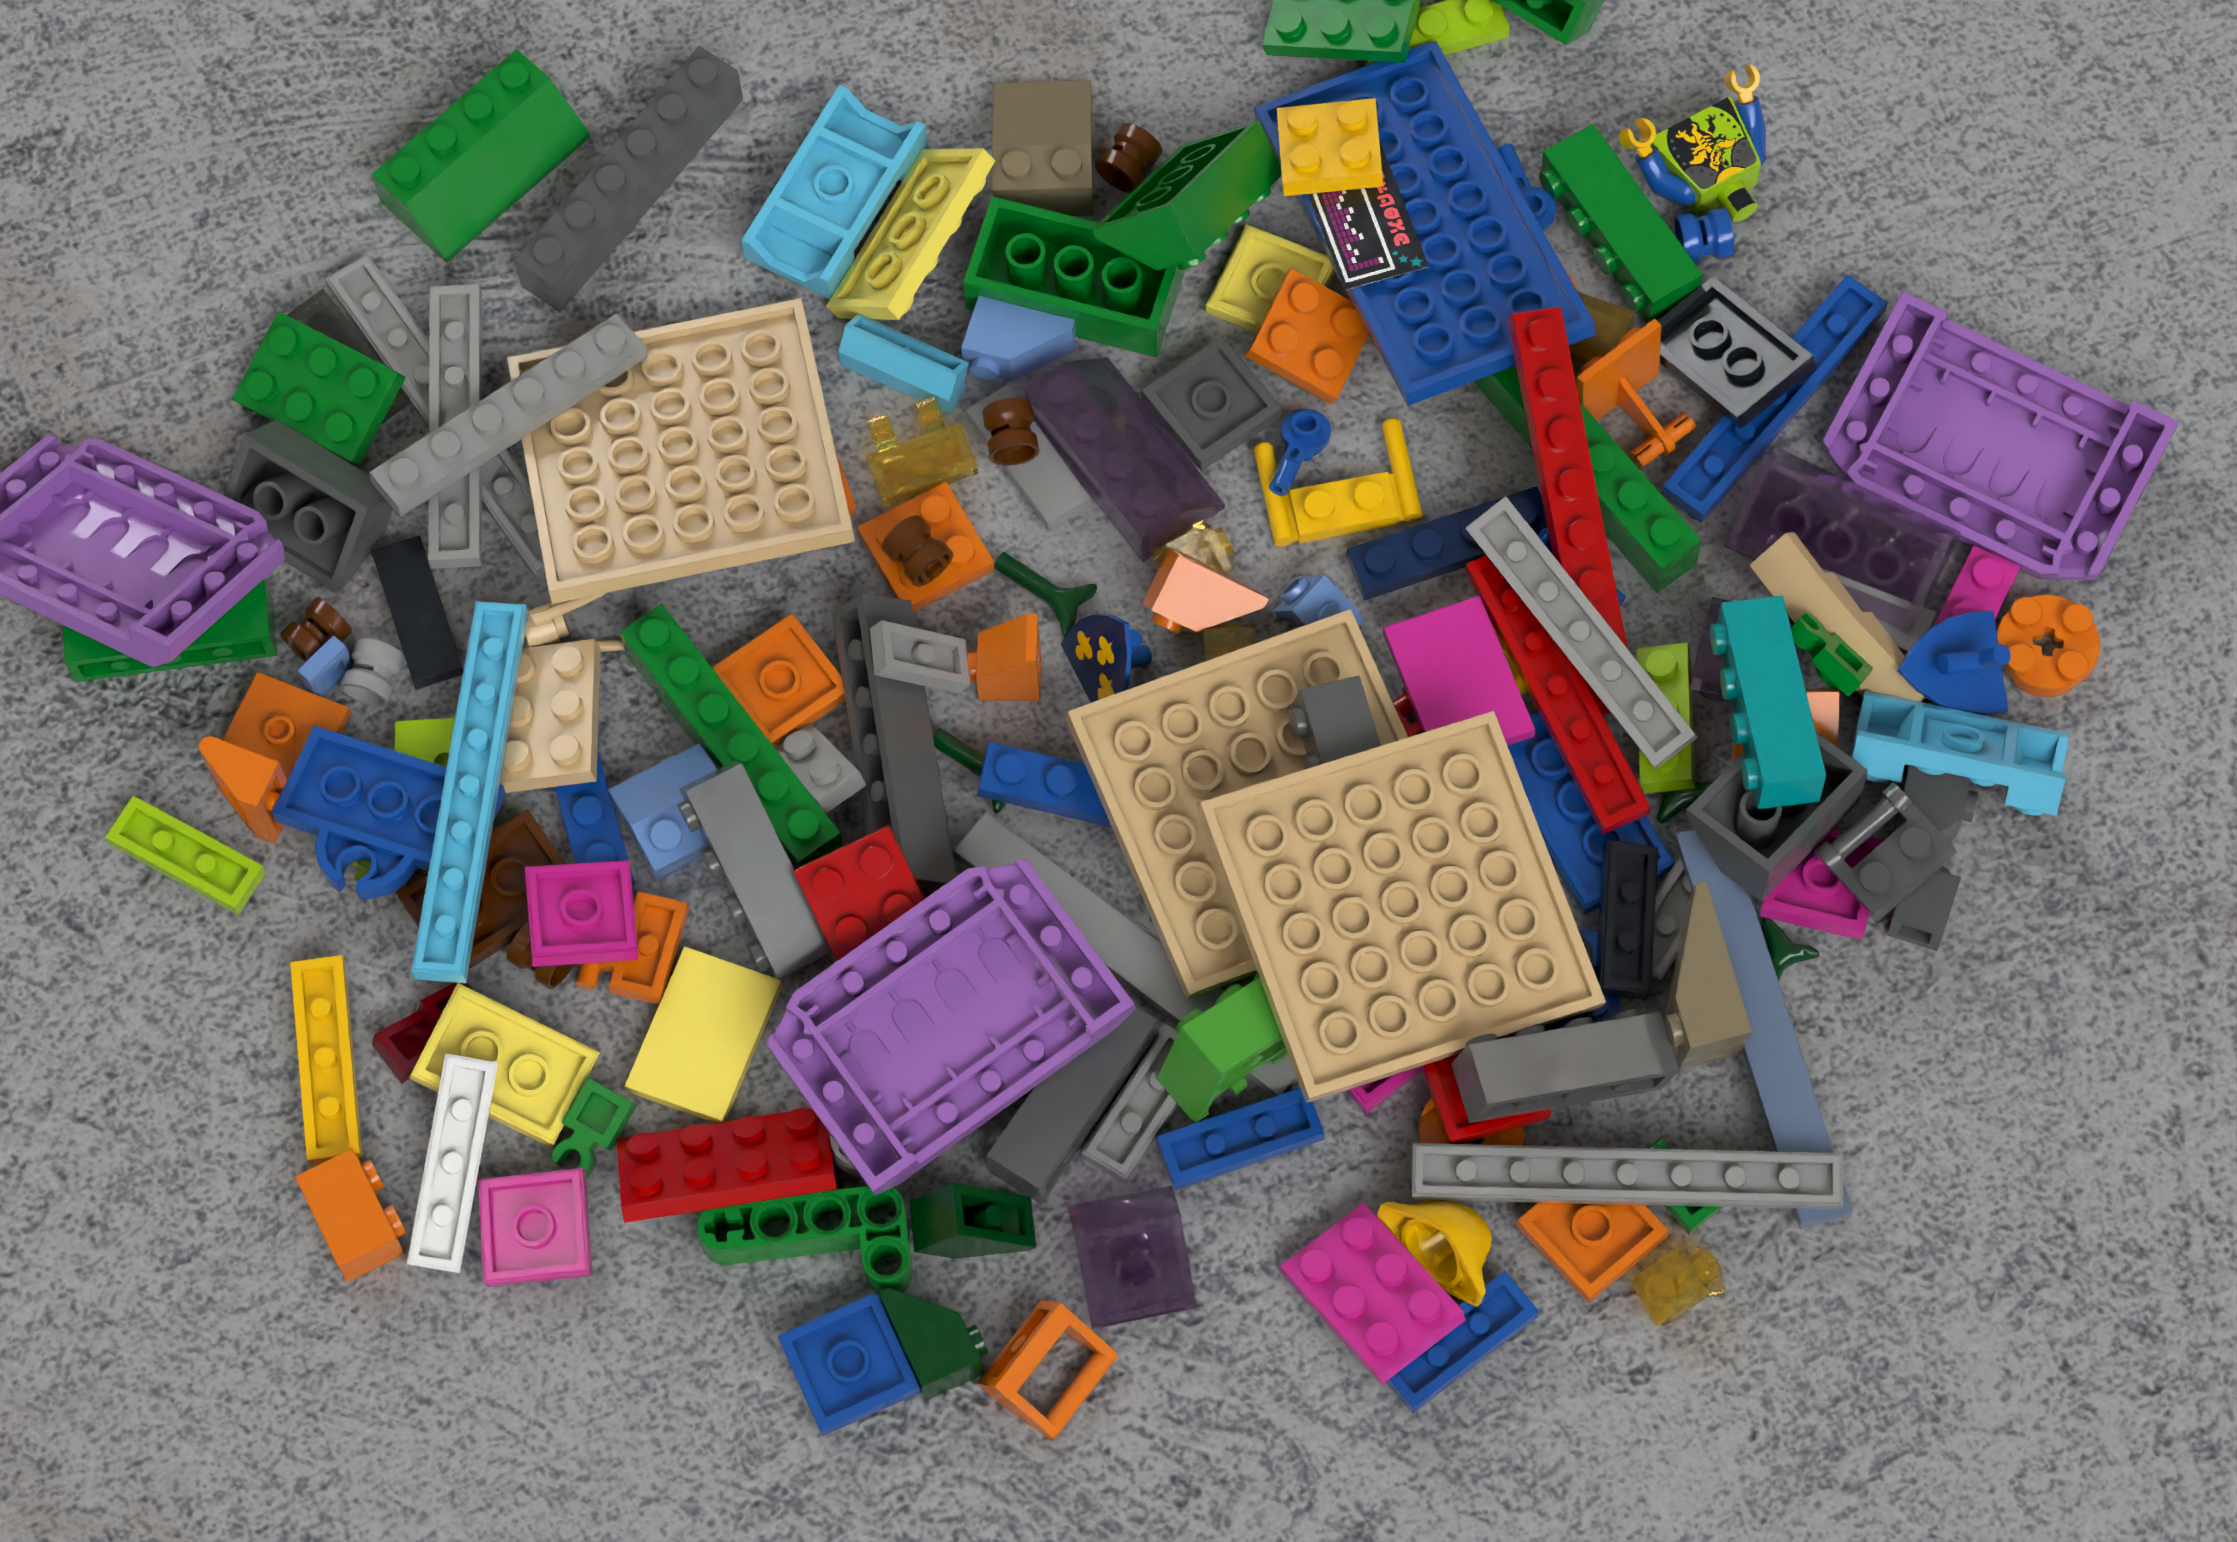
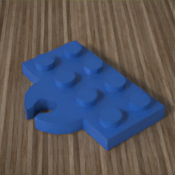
M313 726L272 811V815L277 823L317 835L315 850L318 865L324 877L338 892H341L346 886L344 878L346 868L355 861L363 860L371 864V869L357 881L355 890L358 898L372 899L389 895L406 884L417 868L429 871L447 767ZM501 784L499 786L494 820L506 796L504 786Z

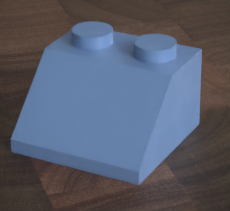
M700 743L607 790L655 882L701 859L700 851L708 848L699 829L690 832L677 804L685 801L679 788L717 770Z

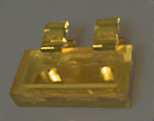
M935 397L915 403L918 411L916 416L924 435L898 444L887 413L868 419L869 433L877 452L865 456L866 464L883 507L920 495L944 482L951 484L978 474V466L961 423L946 427Z

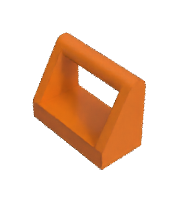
M212 736L201 739L198 745L199 751L220 792L256 838L275 845L284 825L275 822L272 811L287 782L280 763Z
M1041 1300L976 1384L991 1398L1046 1438L1054 1441L1118 1358V1354L1061 1302ZM1064 1332L1091 1351L1093 1355L1044 1417L1017 1391Z

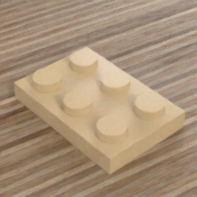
M595 639L523 648L500 784L504 786L506 793L597 781L601 649Z

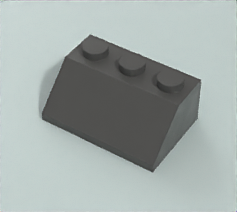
M279 420L244 434L223 496L260 512L267 522L268 532L275 541L279 538L283 544L284 561L336 593L344 589L384 536L393 512L390 504L371 483L369 474Z
M1816 732L1826 772L1820 802L1757 809L1753 790H1745L1742 781L1741 761L1745 759L1743 752L1686 810L1685 815L1720 871L1761 903L1860 801L1868 770L1818 732Z

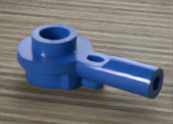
M1504 144L1497 148L1540 227L1545 231L1555 219V200L1550 193L1542 188L1531 187L1513 144Z
M1300 409L1288 414L1282 421L1281 437L1285 444V453L1269 484V489L1274 494L1279 496L1287 495L1302 462L1311 461L1313 456L1319 454L1328 444L1331 436V426L1323 414L1316 410Z

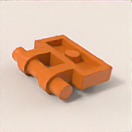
M638 891L634 902L638 960L577 964L580 966L575 984L587 990H594L599 974L609 972L612 973L608 986L611 994L659 1005L668 984L690 911L688 903Z

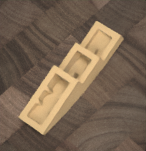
M1795 532L1785 533L1750 564V567L1773 597L1783 596L1787 614L1794 622L1806 611H1809L1822 623L1826 632L1831 636L1835 633L1839 635L1873 667L1867 678L1856 689L1862 697L1864 696V691L1867 690L1919 702L1926 698L1918 693L1897 672L1905 656L1872 611L1862 612L1834 572H1823Z

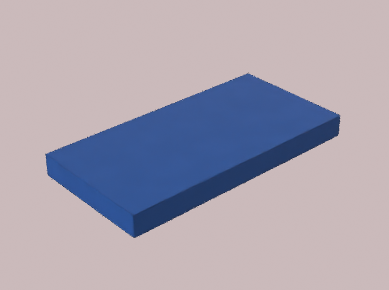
M1538 710L1529 714L1535 728V737L1508 745V749L1553 866L1582 914L1586 915L1600 907L1603 845L1607 840L1658 847L1657 877L1671 871L1675 861L1647 816L1604 835L1601 834Z

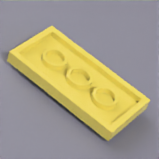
M984 148L921 150L826 305L837 318L853 319L857 314H861L870 319L900 320L901 316L910 309L914 302V295L924 278L937 265L938 255L949 237L960 227L964 212L974 196L983 189L986 183V176L995 163V160Z

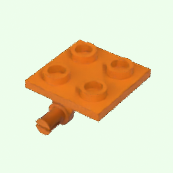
M1653 319L1641 329L1635 327L1629 330L1619 340L1616 348L1602 358L1596 356L1590 359L1580 369L1577 376L1579 401L1597 421L1616 406H1619L1649 437L1628 453L1629 458L1640 470L1659 455L1668 456L1676 449L1675 443L1696 429L1695 422L1691 417L1688 418L1686 412H1681L1678 417L1662 427L1636 393V391L1659 375L1661 324L1656 319Z

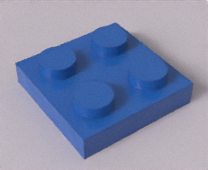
M876 1292L778 1335L781 1347L821 1436H825L921 1392Z

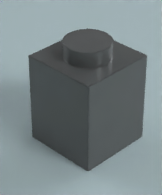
M1944 866L1940 867L1896 906L1887 936L1938 951L1961 877L1952 875L1950 870Z

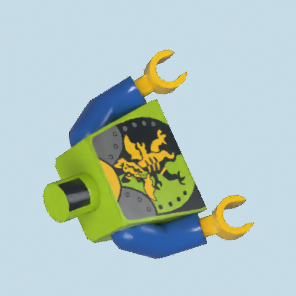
M1745 65L1748 81L1742 88L1736 82L1734 70H1728L1724 77L1727 89L1737 93L1738 100L1735 103L1729 96L1656 134L1654 124L1646 118L1635 119V125L1640 131L1639 141L1634 138L1629 128L1620 131V144L1627 149H1636L1638 154L1635 156V160L1654 194L1678 205H1687L1698 215H1703L1722 205L1728 210L1733 222H1740L1756 211L1758 203L1749 190L1758 183L1760 167L1766 160V126L1759 98L1752 94V91L1757 88L1760 81L1759 72L1753 65Z

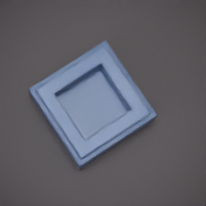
M333 635L297 671L306 691L325 697L342 681L344 673L352 669L353 662L347 647Z

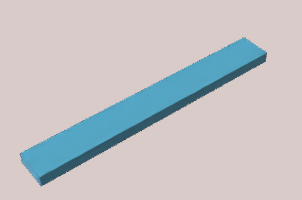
M475 602L411 970L415 980L467 982L529 614L526 604Z

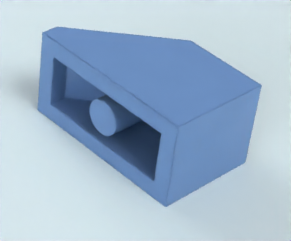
M978 296L961 347L962 359L969 362L967 371H970L972 375L986 381L1002 379L1012 382L1074 351L1076 345L1075 320Z

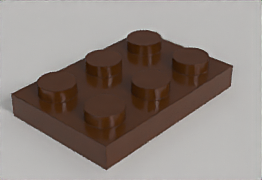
M528 809L491 833L469 969L510 944L519 930L528 922L525 867L565 864ZM428 872L396 891L399 901L418 929Z

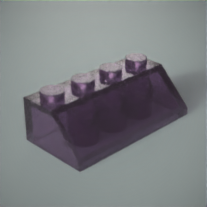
M1108 357L1064 362L1024 388L1025 399L1030 401L1032 405L1034 421L1080 484L1143 563L1225 509V503Z
M1775 447L1764 455L1724 547L1755 561L1785 533L1795 532L1821 568L1912 602L1910 608L1906 609L1842 584L1862 611H1872L1876 618L1910 633L1919 614L1936 587L1961 532Z

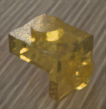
M1203 520L1149 549L1159 568L1170 548L1224 575L1234 571L1228 557L1234 555L1235 551L1224 530L1221 527L1214 530L1211 525Z
M1679 1246L1630 1280L1656 1326H1666L1705 1298L1719 1297L1726 1292V1288L1720 1279L1723 1273L1718 1261L1708 1250H1702L1700 1246Z

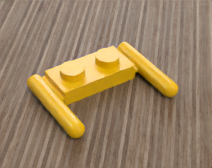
M1388 418L1382 424V431L1393 474H1389L1387 471L1292 489L1285 496L1276 495L1269 489V484L1278 468L1272 444L1260 442L1254 447V456L1275 546L1284 547L1292 544L1294 541H1299L1300 544L1398 525L1400 521L1410 523L1423 518V511L1403 427L1399 419Z

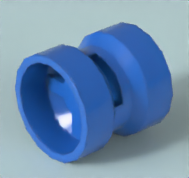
M1726 208L1710 210L1706 216L1696 217L1692 213L1675 216V237L1694 263L1699 262L1703 256L1712 255L1716 259H1721L1734 255L1732 224Z

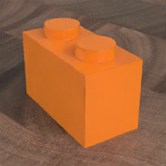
M351 1148L295 1176L346 1282L405 1254L398 1241V1237L406 1234L405 1228L393 1204L383 1209L375 1192L383 1189L384 1185L371 1159L361 1164L354 1149Z

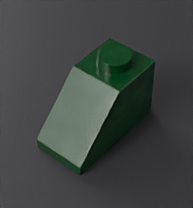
M950 1183L910 1201L914 1252L958 1259L1023 1252L1036 1248L1031 1197Z
M891 1288L879 1291L881 1304L925 1401L984 1374L981 1357L988 1355V1350L976 1325L966 1328L959 1312Z

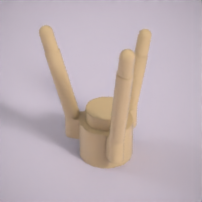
M605 593L554 604L551 602L529 610L525 632L529 647L566 643L561 640L562 637L570 635L564 614L604 596ZM622 640L596 641L601 652L625 650Z

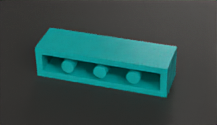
M1783 596L1723 602L1720 606L1717 624L1710 625V643L1713 654L1721 655L1724 668L1720 671L1721 691L1725 700L1732 699L1735 713L1731 714L1730 720L1731 733L1734 744H1742L1745 759L1741 761L1745 790H1753L1757 809L1820 802L1826 772Z

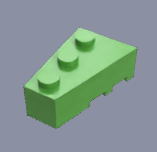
M1258 973L1255 975L1254 981L1242 988L1239 984H1235L1219 996L1215 1006L1204 1013L1200 1009H1196L1178 1023L1175 1028L1178 1034L1156 1079L1195 1124L1209 1116L1208 1109L1212 1101L1229 1088L1234 1095H1237L1248 1086V1082L1244 1079L1246 1075L1269 1060L1275 1065L1288 1055Z

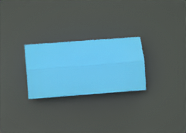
M857 314L845 325L838 351L841 366L952 415L966 390L965 377L969 362L861 314Z

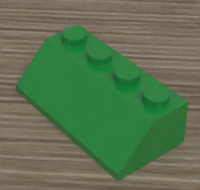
M516 49L371 175L380 202L447 263L590 138V133L551 79Z
M1259 120L1181 145L1091 230L1095 238L1156 271L1175 265L1178 266L1179 270H1185L1202 262L1206 258L1204 251L1227 238L1229 235L1227 229L1231 225L1247 218L1250 215L1248 208L1252 204L1268 197L1272 193L1270 187L1282 176L1279 160Z

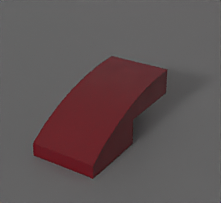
M454 982L420 1000L418 1011L374 1034L372 1046L401 1084L410 1079V1075L458 983ZM466 982V983H460V984H462V985H464V986H466V987L472 989L467 982Z

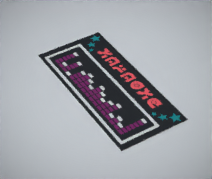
M1381 142L1383 187L1308 194L1344 290L1429 267Z

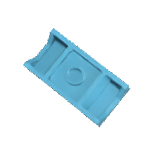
M839 85L742 238L744 258L823 297L831 299L855 259L854 250L898 180L903 181L921 150L927 146L925 125L915 121L900 126L868 111L848 88Z
M1865 690L1856 726L1851 758L1868 770L1866 779L1873 782H1886L1888 780L1901 782L1904 765L1907 764L1915 766L1919 771L1930 775L1949 773L1967 777L1971 782L1982 786L2005 785L2004 805L2013 806L2018 811L2027 815L2037 816L2045 813L2056 816L2066 780V774H2062L2070 734Z

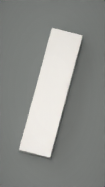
M445 1053L407 1265L460 1273L497 1073V1062Z

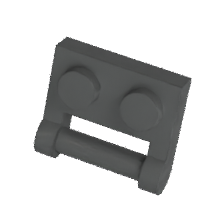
M1894 782L1881 792L1883 798L1834 841L1830 844L1824 841L1814 850L1818 859L1877 922L1957 854L1954 845ZM1898 813L1905 823L1856 866L1851 868L1844 859Z

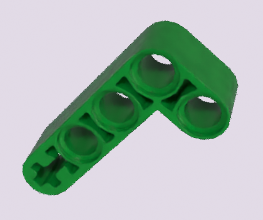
M868 1186L709 1209L704 1210L697 1221L696 1230L704 1254L710 1261L719 1265L861 1249L862 1264L868 1286L877 1294L886 1288L903 1293L913 1279L907 1214L903 1198L894 1188L876 1196ZM881 1206L890 1207L896 1211L894 1218L885 1224H875L868 1219L871 1212ZM827 1213H836L843 1218L841 1224L836 1229L830 1231L821 1230L815 1224L818 1218ZM775 1219H783L790 1224L788 1230L778 1237H769L762 1232L765 1225ZM746 1223H750L754 1239L747 1240ZM729 1227L730 1232L727 1233V1241L717 1242L716 1237L719 1235V1228ZM886 1257H894L902 1263L897 1272L886 1276L874 1271L878 1261Z

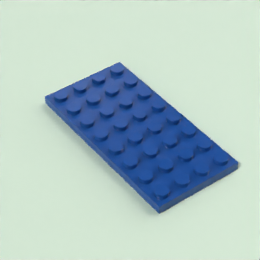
M1436 40L1408 50L1405 63L1378 61L1254 107L1256 121L1259 120L1281 165L1277 108L1376 99L1379 140L1429 267L1346 291L1407 406L1515 366L1516 362L1507 317L1511 314L1561 306L1568 345L1595 335V323ZM1308 194L1296 195L1335 268Z

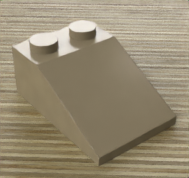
M1091 80L993 83L992 158L995 160V163L992 166V192L994 197L1070 216H1094Z
M1707 881L1696 883L1684 910L1664 1018L1680 1070L1739 1055L1752 1033Z

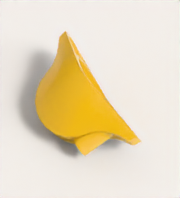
M1422 1200L1416 1205L1385 1202L1380 1205L1377 1217L1447 1293L1478 1307L1486 1293L1482 1267L1492 1242L1490 1229L1481 1215L1462 1203L1449 1200Z

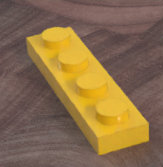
M342 955L290 962L307 1161L310 1166H317L351 1148L354 1149L358 1159L361 1160L363 1155L345 960Z

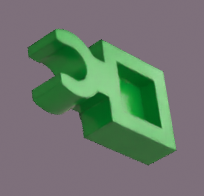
M1806 611L1793 624L1791 632L1794 643L1813 656L1810 662L1817 667V674L1830 688H1838V690H1841L1849 697L1873 670V667L1839 635L1835 633L1831 636L1826 632L1822 623L1809 611Z
M588 1077L562 1124L574 1130V1133L570 1139L563 1140L555 1147L551 1161L562 1166L568 1154L578 1151L581 1155V1163L577 1169L583 1168L586 1171L587 1178L595 1167L596 1158L594 1150L599 1144L612 1151L616 1144V1139L620 1137L637 1105Z

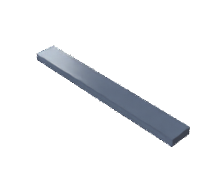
M1695 829L1676 833L1675 842L1691 892H1693L1696 883L1707 881L1752 1029V1033L1742 1051L1774 1151L1834 1153L1750 893L1720 871ZM1844 1182L1843 1208L1841 1210L1793 1208L1799 1229L1848 1217L1853 1212Z

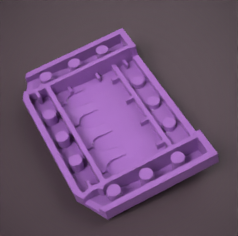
M1903 291L1822 440V448L1856 491L1973 547L1975 545L2021 566V571L2038 579L2098 580L2173 437L2179 421L2132 400L2130 405L2125 404L1948 320L1947 311Z
M46 435L0 474V595L150 667L163 665L175 659L285 560L282 542L279 538L275 541L268 532L267 522L260 512L100 439L84 438L80 446L59 445L57 436Z
M1027 859L1015 860V864L987 869L986 866L966 869L797 989L785 1007L787 1011L774 1035L771 1033L766 1045L876 1196L905 1181L1110 1034L1136 1009V1006Z

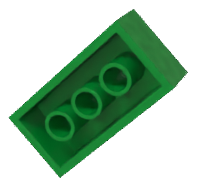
M992 196L963 281L966 310L974 311L978 296H983L1074 319L1077 338L1157 358L1185 270H1179L1178 266L1175 265L1156 271L1102 243L1095 238L1091 231L1098 222Z

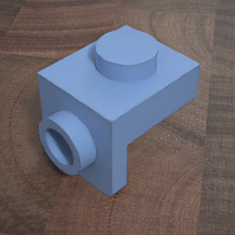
M1301 575L1296 577L1282 590L1280 597L1283 600L1273 610L1279 619H1291L1298 627L1349 609L1352 610L1358 625L1365 619L1326 575L1306 577Z

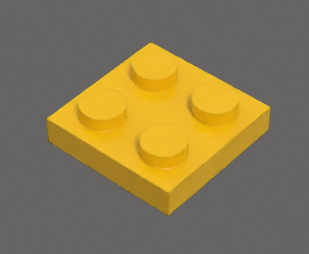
M1375 98L1277 108L1284 196L1383 187Z

